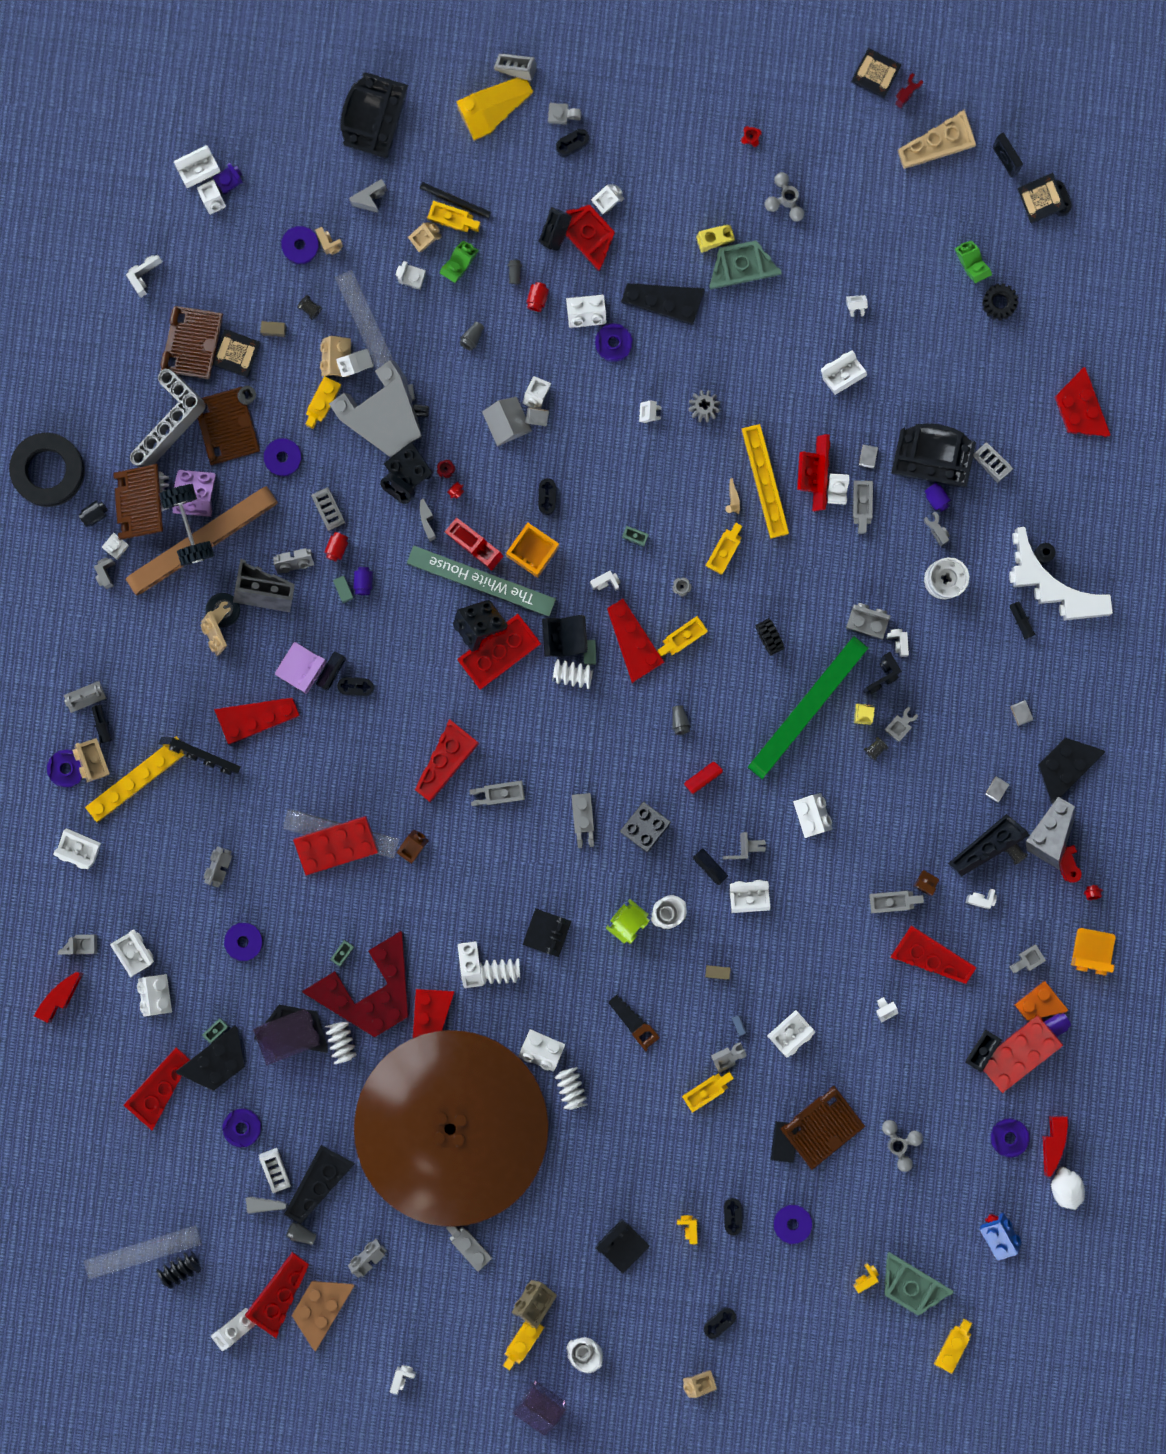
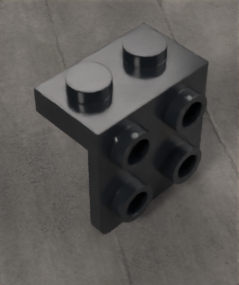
M490 600L458 609L453 622L454 629L459 632L464 643L468 645L472 652L479 649L483 637L504 631L508 626Z
M584 615L542 619L545 657H566L587 652L586 619Z

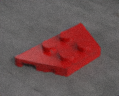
M591 205L568 210L565 213L571 215L572 218L565 236L600 271L614 238V230Z
M1084 367L1054 398L1067 433H1082L1084 435H1098L1107 438L1110 436V432L1087 370Z

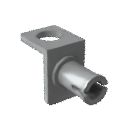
M747 832L740 833L741 856H723V860L747 859L749 852H765L766 846L758 847V845H766L765 840H748Z

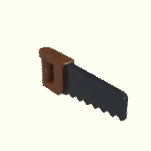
M618 994L609 1001V1005L632 1032V1035L645 1052L648 1051V1047L660 1039L650 1025L643 1022L642 1018H639L638 1014H635L634 1010H631L630 1006H627L626 1002L622 1001V998H618ZM645 1032H651L652 1035L642 1042L639 1039Z

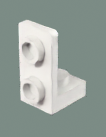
M159 255L148 257L145 259V263L129 269V273L126 274L140 298L147 294L144 290L147 286L140 276L162 263Z
M368 349L336 359L342 377L373 367Z
M477 942L458 944L460 971L464 989L483 986Z
M247 1308L243 1309L227 1324L211 1335V1338L222 1351L234 1344L256 1325L245 1317L248 1311Z

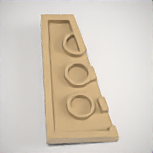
M965 110L898 149L903 169L975 147L976 143Z

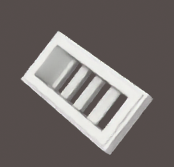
M278 1148L259 1154V1159L272 1193L291 1187ZM276 1157V1159L266 1162V1160ZM276 1164L279 1165L278 1167H275L273 1169H268V1167ZM281 1171L282 1173L280 1175L271 1177L272 1174H275L277 1172ZM284 1178V1182L274 1185L273 1182Z

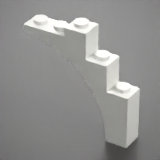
M1018 527L1015 530V533L1012 534L1013 544H1016L1017 552L1014 555L1015 562L1019 566H1014L1012 571L1009 572L1010 583H1013L1014 588L1036 585L1037 588H1034L1035 599H1038L1039 604L1062 603L1059 605L1060 616H1063V620L1103 617L1113 614L1110 595L1080 592L1065 586L1053 578L1035 557L1028 542L1025 527Z

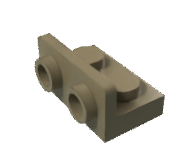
M531 1280L526 1285L520 1299L515 1303L511 1313L521 1317L531 1327L538 1328L557 1295L542 1282Z

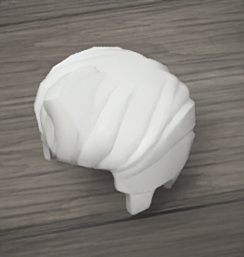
M674 895L661 898L654 904L651 917L652 923L663 929L676 927L686 918V902Z
M1060 1167L1056 1171L1057 1175L1054 1176L1051 1184L1053 1196L1061 1207L1076 1210L1085 1198L1083 1181L1076 1172Z
M587 1337L569 1341L567 1356L574 1368L585 1373H591L602 1366L603 1352L598 1343Z

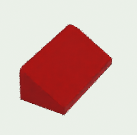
M712 762L688 779L684 785L691 795L695 794L722 774L723 770L716 762Z

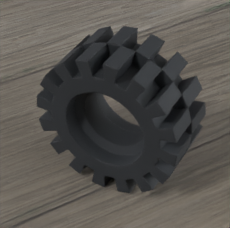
M1004 283L991 286L986 291L982 302L983 310L987 312L986 315L988 317L991 315L994 320L995 318H998V320H1002V318L1007 319L1011 316L1018 305V295H1015L1016 291L1011 290V286L1008 285L1007 287ZM997 295L1004 296L1007 299V306L1002 309L995 307L993 298Z
M768 618L755 625L757 633L770 656L785 648L771 619Z

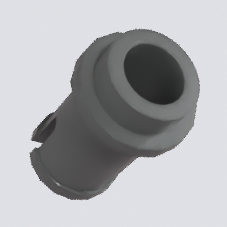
M510 260L509 264H507V267H509L508 284L519 285L521 284V261Z

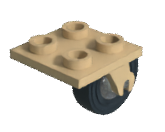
M228 593L215 594L208 600L205 608L206 616L201 621L202 632L205 635L207 634L209 647L212 652H215L216 656H219L227 646L219 627L223 628L233 625L240 615L239 603H234V596Z

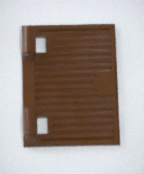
M174 306L169 321L170 329L166 348L162 354L161 371L170 369L177 375L210 380L223 313ZM179 314H185L184 323L178 322ZM170 357L176 358L174 367L168 366Z
M242 387L201 398L208 405L209 412H202L197 419L211 466L260 452L248 406L240 403L237 397ZM219 447L221 455L216 457L214 448Z
M158 464L113 473L114 479L118 480V488H115L117 524H121V533H118V539L122 540L163 532Z
M834 1085L828 1089L827 1093L819 1096L798 1113L789 1124H785L780 1128L811 1170L816 1168L865 1127ZM834 1097L836 1101L829 1106L827 1102ZM799 1126L800 1130L793 1135L791 1131Z

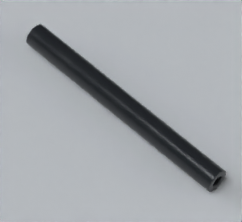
M422 182L420 185L421 190L489 219L491 211Z

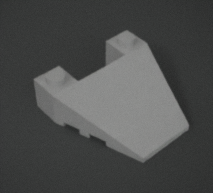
M389 360L375 370L385 386L383 389L359 406L352 396L347 393H343L330 402L329 405L340 421L389 457H392L407 444L414 442L422 435L416 412H414L407 378L398 364Z

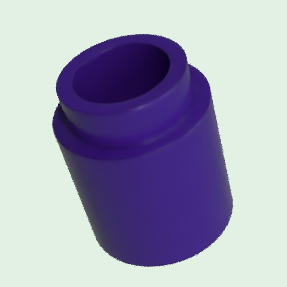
M935 483L924 491L925 497L935 511L940 510L942 512L950 507L949 502L951 499L942 486Z
M358 567V570L354 571L353 589L356 595H370L373 590V572L369 571L370 568Z
M1064 1013L1056 1014L1044 1021L1057 1037L1068 1031V1028L1071 1027V1023Z

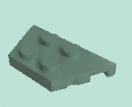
M756 240L722 247L718 251L709 288L712 290L781 275V270L777 268L770 256L763 251L761 245Z
M888 1251L884 1295L919 1316L927 1311L928 1308L935 1306L939 1301L953 1294L954 1291Z

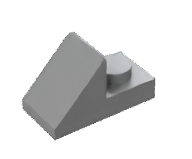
M381 179L349 198L352 206L378 212L372 199L382 197L385 191H387L386 185Z

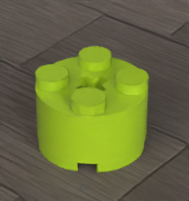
M629 899L628 902L630 904L628 906L625 904L621 906L610 920L613 924L611 927L607 925L606 929L622 943L628 942L631 944L637 937L636 932L639 928L643 929L650 920L647 918L648 913L633 900Z

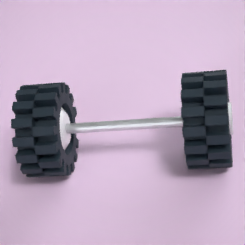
M186 484L161 492L159 495L164 509L175 506L180 507L191 546L177 550L181 566L212 558L214 552L210 541L194 543L183 504L197 499L193 484Z

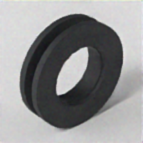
M38 433L24 439L16 447L10 459L9 473L14 488L26 500L38 506L53 507L64 504L76 495L84 480L85 467L80 452L69 440L54 433ZM52 451L58 453L65 462L66 472L64 478L58 485L52 488L37 487L29 478L28 468L30 462L41 452Z

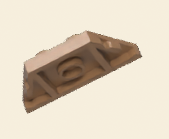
M312 1281L294 1310L292 1317L314 1351L318 1349L355 1286L353 1283Z

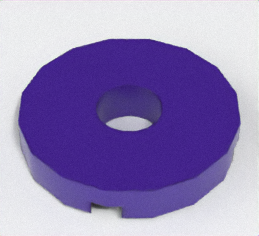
M295 226L283 235L281 249L289 261L295 264H306L312 261L318 253L319 241L316 234L310 228ZM298 241L305 242V247L301 250L295 248V244Z
M612 323L605 325L596 335V351L600 357L607 361H621L628 356L632 349L631 333L620 324ZM611 338H616L619 341V345L611 347L608 341Z
M286 438L272 441L264 451V463L267 469L277 476L291 475L299 469L302 462V454L299 447L293 441ZM280 453L288 455V459L285 462L278 461L277 458Z
M60 750L51 756L47 764V774L54 784L68 788L79 784L82 780L79 771L81 764L79 760H75L72 750ZM65 763L71 765V771L68 774H64L61 771L62 765Z
M238 923L227 931L224 937V946L232 958L239 961H248L260 953L263 946V937L256 926L249 923ZM242 936L247 937L249 940V944L246 947H241L238 943L239 938Z
M245 1108L230 1112L222 1125L226 1141L239 1148L248 1147L255 1143L262 1130L258 1115ZM240 1122L247 1125L245 1133L237 1131V1125Z
M1012 1118L997 1122L990 1134V1141L994 1150L1005 1157L1021 1155L1030 1141L1026 1126ZM1009 1132L1015 1135L1013 1143L1005 1141V1135Z
M796 1204L786 1205L775 1214L773 1226L776 1235L783 1242L798 1244L810 1235L812 1219L803 1207ZM790 1219L798 1221V1227L794 1230L789 1229L787 1226Z

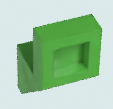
M972 240L954 248L967 275L974 283L992 275L991 269L982 261L980 250Z
M462 241L454 249L450 260L441 268L439 273L456 283L464 275L479 250L470 243Z

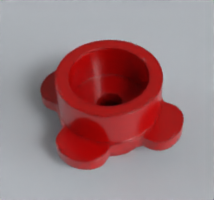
M749 126L744 127V136L741 138L742 144H751L753 147L758 146V139L762 134L761 130Z

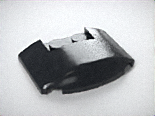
M364 72L362 74L363 77L351 87L343 105L340 125L344 139L342 142L346 147L387 159L393 145L402 108L405 104L408 85Z
M915 424V426L906 430L904 427L900 430L891 474L909 479L913 478L953 487L967 488L976 442L974 440L971 441L963 432L940 424Z

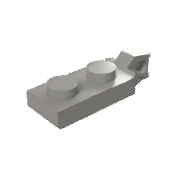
M853 481L854 524H858V534H866L867 524H871L873 516V481Z
M913 891L869 894L871 913L914 909V904L924 903L923 895L913 896Z
M457 1226L446 1227L452 1235L449 1238L452 1244L477 1271L492 1259L491 1255L463 1226L460 1229Z

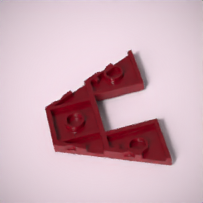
M402 931L368 951L388 984L358 1003H354L336 971L302 992L373 1037L380 1035L408 1018Z

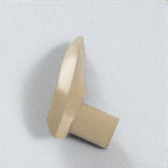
M730 478L729 493L731 505L726 506V512H736L739 514L740 500L733 478Z

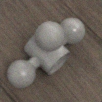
M780 172L775 176L774 181L778 187L783 189L781 197L767 198L765 208L770 212H774L782 204L784 207L791 208L789 215L793 221H801L805 213L801 207L796 205L799 196L798 190L793 186H788L789 176L784 172ZM790 193L794 196V199L787 200L785 195Z
M887 1120L883 1123L882 1130L891 1138L888 1141V1149L893 1154L898 1155L897 1166L899 1170L907 1172L913 1166L912 1160L904 1154L907 1150V1145L919 1146L923 1141V1136L919 1131H911L906 1139L897 1137V1124L893 1120ZM897 1140L901 1141V1150L894 1151L892 1148L893 1143Z

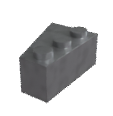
M240 559L233 602L290 612L295 584L274 574L270 575L263 572L262 568L258 566L255 568L247 564L245 560Z
M1058 797L1026 840L1028 852L1059 870L1075 819V806Z

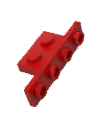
M829 434L817 436L816 453L799 452L797 490L813 492L812 510L816 512L825 510L827 505V476L830 464L829 449L831 446Z

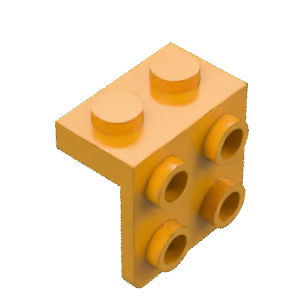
M1085 928L1077 929L1071 965L1077 966L1076 970L1088 972V969L1096 970L1095 974L1107 976V972L1113 973L1114 965L1111 964L1115 935Z

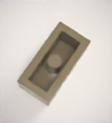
M261 321L260 333L264 336L285 337L286 324L282 322Z
M706 965L705 977L729 980L731 968Z

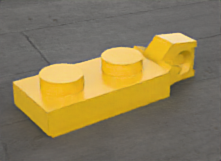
M433 201L427 217L429 221L462 232H468L469 229L479 232L481 226L479 221L473 220V215H470L469 212Z
M326 376L323 377L307 409L306 415L309 417L306 421V426L314 429L317 421L322 422L326 418L331 408L329 403L335 400L342 386L340 383Z
M735 523L731 531L726 529L710 556L706 567L723 575L741 542L742 537L738 534L742 525Z
M696 616L668 635L662 641L665 645L658 649L657 652L661 657L669 652L672 655L677 654L708 633V630L699 617Z
M730 1071L722 1077L719 1073L713 1075L684 1094L682 1098L693 1113L725 1092L724 1090L728 1088L726 1083L733 1080L734 1077Z
M963 1319L959 1327L955 1325L951 1329L934 1362L936 1366L951 1374L953 1373L970 1340L971 1333L968 1332L972 1325L970 1321Z
M527 1322L523 1323L506 1349L505 1355L508 1358L503 1364L505 1368L510 1370L515 1362L520 1364L543 1331L544 1326L539 1324L538 1328H533Z

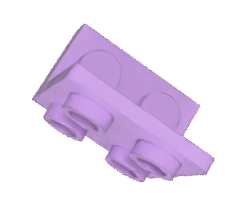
M178 470L174 487L193 484L197 497L196 500L183 504L185 514L211 517V496L216 478L215 473ZM173 507V513L181 514L180 507Z
M294 642L276 670L275 675L307 694L327 661Z

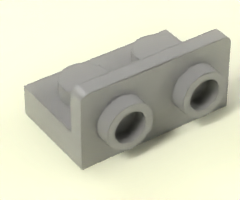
M858 603V605H853L846 629L883 640L891 616L887 615L885 610L876 609L874 611L869 609L868 605Z

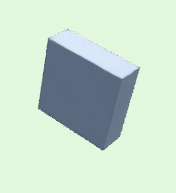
M740 1016L731 1017L738 1036L746 1034Z

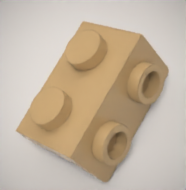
M329 336L324 338L320 345L322 352L320 370L322 371V376L334 375L342 377L336 359L351 354V338Z
M97 738L75 744V749L72 751L75 760L80 761L81 767L79 771L82 779L86 778L87 782L110 774Z

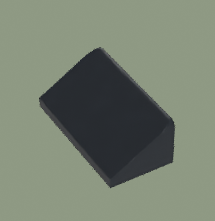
M551 207L538 242L548 249L559 251L572 216Z
M333 652L316 685L329 691L346 657Z
M701 849L693 856L692 859L716 885L719 886L728 877L726 872L704 849Z
M985 1029L965 1063L982 1073L1002 1039Z
M775 1121L770 1160L794 1163L796 1149L780 1129L790 1122ZM799 1126L791 1131L793 1135L798 1132Z

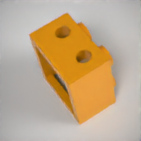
M527 522L506 552V557L538 578L559 549V543Z

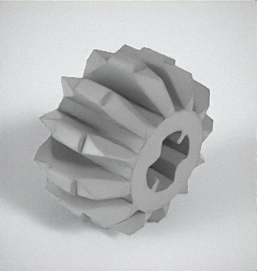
M700 390V397L694 393V400H689V404L692 406L688 410L689 412H694L692 418L699 416L698 422H701L702 417H705L707 423L709 422V416L715 419V413L720 412V409L717 407L720 405V401H714L717 395L714 394L710 397L711 391L709 390L706 395H704L703 390ZM702 403H705V405H707V410H704V408L701 407Z

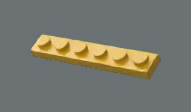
M757 424L742 428L741 431L769 537L773 539L788 535L789 531L761 425Z
M163 746L85 808L98 823L185 754L168 750L169 748Z

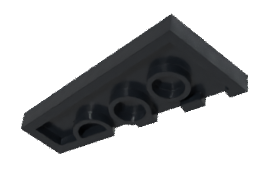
M627 283L621 303L693 325L705 288Z
M161 737L159 745L169 748L168 750L178 754H185L187 758L194 761L200 760L207 767H218L221 769L220 772L231 776L232 773L238 774L241 766L173 737Z
M1006 814L948 864L962 877L1030 835L1027 830Z
M321 1145L284 1215L301 1224L352 1168L355 1162Z

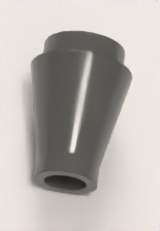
M474 322L460 337V345L469 351L476 348L484 326L479 322Z
M683 705L672 707V730L675 731V735L689 733L691 725Z
M292 1222L286 1237L290 1238V1241L313 1245L317 1234L312 1233L298 1222Z

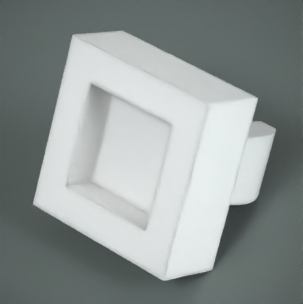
M866 296L846 297V304L851 317H854L856 309H859L861 316H864V309L868 308Z
M651 400L640 403L639 422L647 423L660 420L661 417L656 416V410H661L662 407L657 405L656 401Z
M115 533L102 546L116 560L129 547L125 541L119 540Z
M884 997L877 1001L880 1009L876 1012L881 1023L898 1014L894 1002L887 1004Z

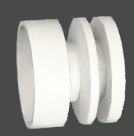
M947 557L935 561L928 567L925 572L924 583L930 595L937 599L946 600L959 596L964 592L969 584L970 576L963 562L956 558ZM947 575L946 579H948L949 582L943 583L944 580L941 579V577Z

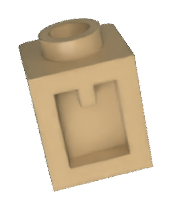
M428 222L423 223L408 238L418 252H422L432 242L439 240L442 236L439 233V228L434 223Z
M322 227L315 230L326 255L329 253L333 255L341 250L340 248L343 247L341 239L332 242L328 231L324 232Z
M711 1370L683 1379L684 1391L689 1398L700 1397L717 1389Z

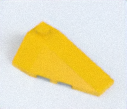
M517 77L456 101L457 108L473 140L476 141L493 132L498 124L504 121L515 108L521 105L533 93V90L528 80Z

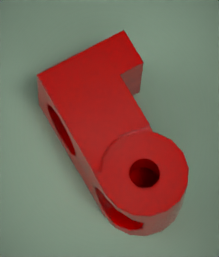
M1074 845L1066 847L1060 867L1062 877L1070 883L1079 881L1082 876L1081 870L1076 866L1072 855L1077 852Z

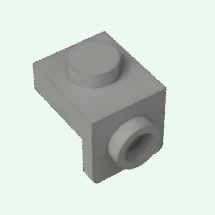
M103 558L97 562L98 565L94 566L98 574L95 578L100 587L104 586L106 589H109L114 585L106 569L115 565V562L112 558Z

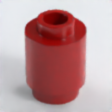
M536 282L531 285L526 302L528 309L541 312L542 308L545 307L549 289L546 288L545 284Z
M334 532L333 536H330L324 551L327 554L326 558L335 562L338 559L342 560L348 546V537Z

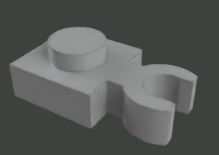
M909 707L904 710L902 718L897 715L884 729L897 742H900L912 728L908 723L915 721L918 717L917 714L913 718L907 716V712L910 710Z

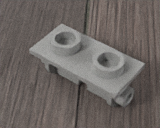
M311 549L293 551L294 557L292 558L290 552L277 554V557H273L277 574L313 566Z
M100 681L64 695V702L69 708L70 713L107 699Z
M218 846L216 850H213L210 858L212 861L210 868H207L204 874V883L209 885L212 883V886L218 888L220 884H223L226 872L220 870L221 866L229 867L232 851L225 849L223 852V848Z
M377 1239L369 1242L364 1250L350 1261L348 1267L351 1273L355 1274L357 1278L363 1277L373 1268L369 1261L371 1260L374 1264H377L385 1256L387 1250L380 1246Z

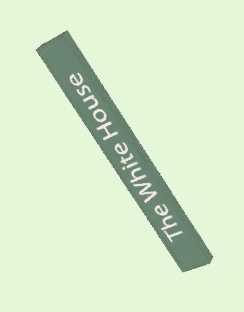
M414 545L407 561L408 565L550 617L556 598Z

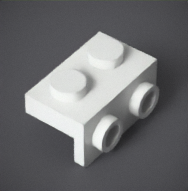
M207 145L174 161L186 188L221 172Z
M604 295L566 298L569 328L607 323Z
M853 350L843 354L832 363L826 364L821 369L823 380L835 395L867 376L866 370L856 359Z
M821 793L793 801L805 838L832 830V820L827 813L826 801Z
M66 828L63 831L59 846L53 855L62 861L76 864L81 869H89L95 863L101 843Z
M755 880L746 883L738 881L730 884L731 912L770 910L768 881Z
M134 929L110 944L130 977L148 968L154 962L152 952L145 948L141 935L136 933Z
M167 974L139 978L137 990L141 996L140 1010L143 1016L171 1013L172 1008Z
M795 1010L767 1036L787 1058L796 1053L803 1043L809 1041L812 1035L815 1034V1031L799 1012Z
M530 1029L519 1057L528 1063L539 1065L544 1070L554 1071L565 1044Z

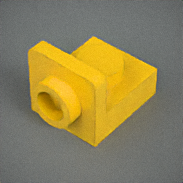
M682 1215L681 1219H677V1225L689 1224V1227L685 1228V1239H689V1244H697V1220L693 1219L692 1215Z
M866 1263L864 1266L869 1276L866 1277L864 1274L855 1280L856 1283L853 1286L858 1294L879 1282L876 1278L879 1274L874 1265L870 1267Z

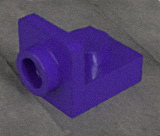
M231 163L227 164L228 168L213 177V180L224 195L242 183L240 178L242 176L241 171L237 166L233 167Z

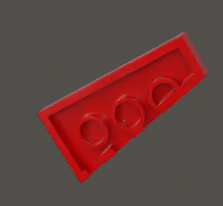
M624 599L607 608L631 683L662 665L664 661Z
M293 698L214 709L228 745L300 716Z
M450 719L415 788L430 803L479 745L474 738Z
M912 925L890 956L892 959L923 968L965 984L977 968Z
M416 989L413 1038L443 1030L455 991Z
M175 1047L123 1106L153 1131L182 1077L175 1071L191 1059L178 1047Z
M292 1252L246 1312L245 1317L274 1338H277L280 1326L286 1318L287 1310L294 1300L295 1292L299 1288L309 1264Z

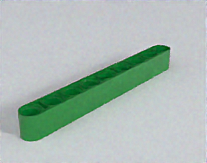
M853 636L747 768L763 779L869 647Z

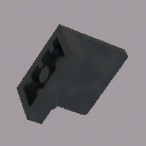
M891 652L883 655L880 658L881 663H879L883 672H887L888 675L867 686L863 690L864 693L869 692L873 694L882 688L881 684L886 682L889 685L899 678L898 675L902 671Z
M623 1218L595 1245V1249L600 1254L602 1253L621 1273H624L649 1248V1244Z

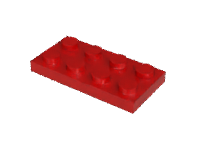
M516 614L506 622L508 625L506 630L487 636L481 641L478 650L473 652L469 650L457 659L480 690L541 645L519 614Z
M367 816L293 839L305 875L379 852Z
M1036 1015L997 1047L984 1068V1072L999 1090L1004 1093L1060 1049L1063 1043L1043 1019Z

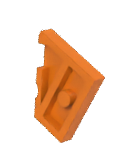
M1045 981L1014 1004L1025 1020H1031L1036 1015L1045 1017L1068 1011Z

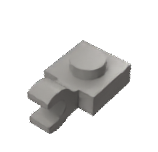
M549 103L548 124L567 125V119L581 120V109L574 108L568 110V104Z
M933 512L932 515L935 520L930 522L925 517L924 522L929 526L931 533L940 547L948 543L950 535L945 527L941 528L938 525L939 515Z
M1034 944L1018 954L1021 960L1009 967L1013 973L1020 971L1024 967L1030 971L1046 960L1037 945Z
M736 1043L731 1051L729 1048H726L711 1055L718 1073L736 1065V1060L747 1056L741 1043Z

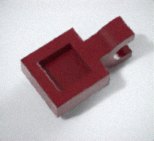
M911 73L906 89L902 87L896 95L897 101L895 105L900 109L911 98L916 89H919L924 83L922 80L917 84L913 83L914 73Z

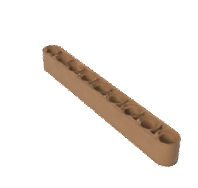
M268 486L263 487L192 534L194 543L210 541L211 546L214 547L273 508L278 501ZM189 537L180 541L125 579L136 596L144 593L183 567L180 564L177 550L191 546Z

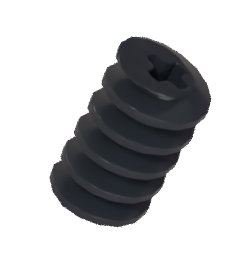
M192 1250L191 1256L184 1253V1260L177 1257V1264L170 1261V1268L164 1264L163 1272L159 1268L156 1269L165 1287L167 1286L169 1289H172L174 1283L179 1285L181 1280L186 1281L187 1275L193 1277L194 1271L196 1273L201 1272L200 1263Z

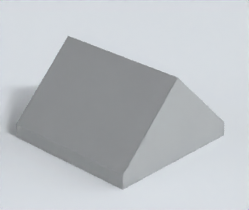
M517 397L498 400L482 411L497 447L532 432L530 425L525 423L526 416Z

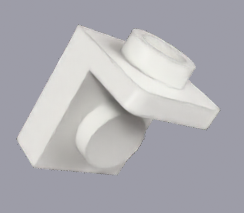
M214 180L197 187L209 214H213L226 207Z
M610 184L606 185L591 200L602 214H606L614 205L625 198L622 196V190L617 185Z
M403 261L402 266L399 265L396 271L398 282L419 290L421 289L426 270L408 265L407 262Z
M533 376L525 392L523 404L530 408L541 409L551 383Z
M830 473L827 486L828 503H847L846 493L849 475Z
M608 571L591 580L590 585L593 590L596 588L602 590L608 586L607 582L610 581L616 591L619 589L618 584L621 582L616 573L612 574L611 571Z
M902 629L891 630V633L887 634V639H898V641H895L896 653H899V657H907L909 655L907 632H902Z
M990 889L987 899H984L985 895L974 892L973 895L967 896L966 903L991 909V906H994L996 903L997 895H995L994 889Z
M406 1365L397 1366L390 1393L397 1394L399 1389L403 1390L406 1380L402 1378L403 1376L415 1378L416 1372L412 1371V1367Z

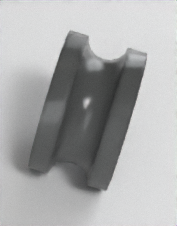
M251 386L242 387L237 395L239 402L244 405L251 404L256 398L254 388ZM246 391L249 392L248 395L250 397L248 399H245L244 393Z

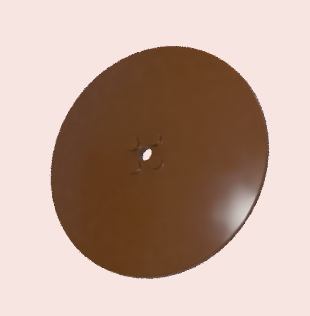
M458 1030L436 1031L415 1037L399 1045L385 1056L371 1072L360 1093L354 1118L355 1146L361 1167L367 1179L377 1193L393 1208L408 1217L427 1224L438 1226L470 1225L503 1212L517 1201L531 1185L540 1169L547 1147V1109L535 1077L523 1061L507 1047L493 1039L473 1032ZM449 1123L454 1124L456 1127V1132L452 1135L445 1132V1126Z

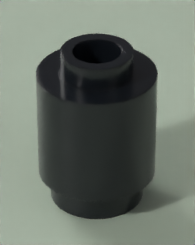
M96 500L82 509L78 516L86 527L93 526L107 517L106 512L108 509L102 501L98 503Z
M1042 543L1034 551V555L1040 564L1049 563L1056 553L1054 546L1050 543ZM1043 550H1045L1048 553V555H1044Z

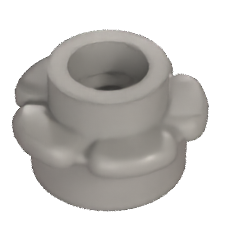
M677 578L673 582V591L676 594L678 593L679 596H685L687 592H690L691 584H689L687 578Z

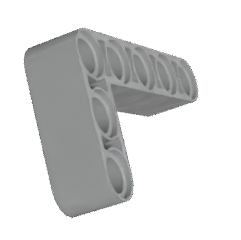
M170 369L162 370L158 375V381L178 403L132 451L130 461L137 467L155 464L205 409V402L180 376Z

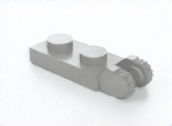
M522 781L484 786V788L469 790L472 795L485 792L486 796L485 800L472 801V806L525 800Z
M591 793L571 795L578 848H582L581 833L585 832L589 833L588 843L590 847H594Z

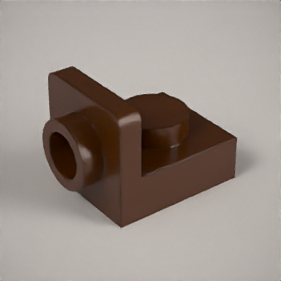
M413 830L396 853L412 864L429 840L421 832Z
M923 870L913 887L929 896H933L939 879Z

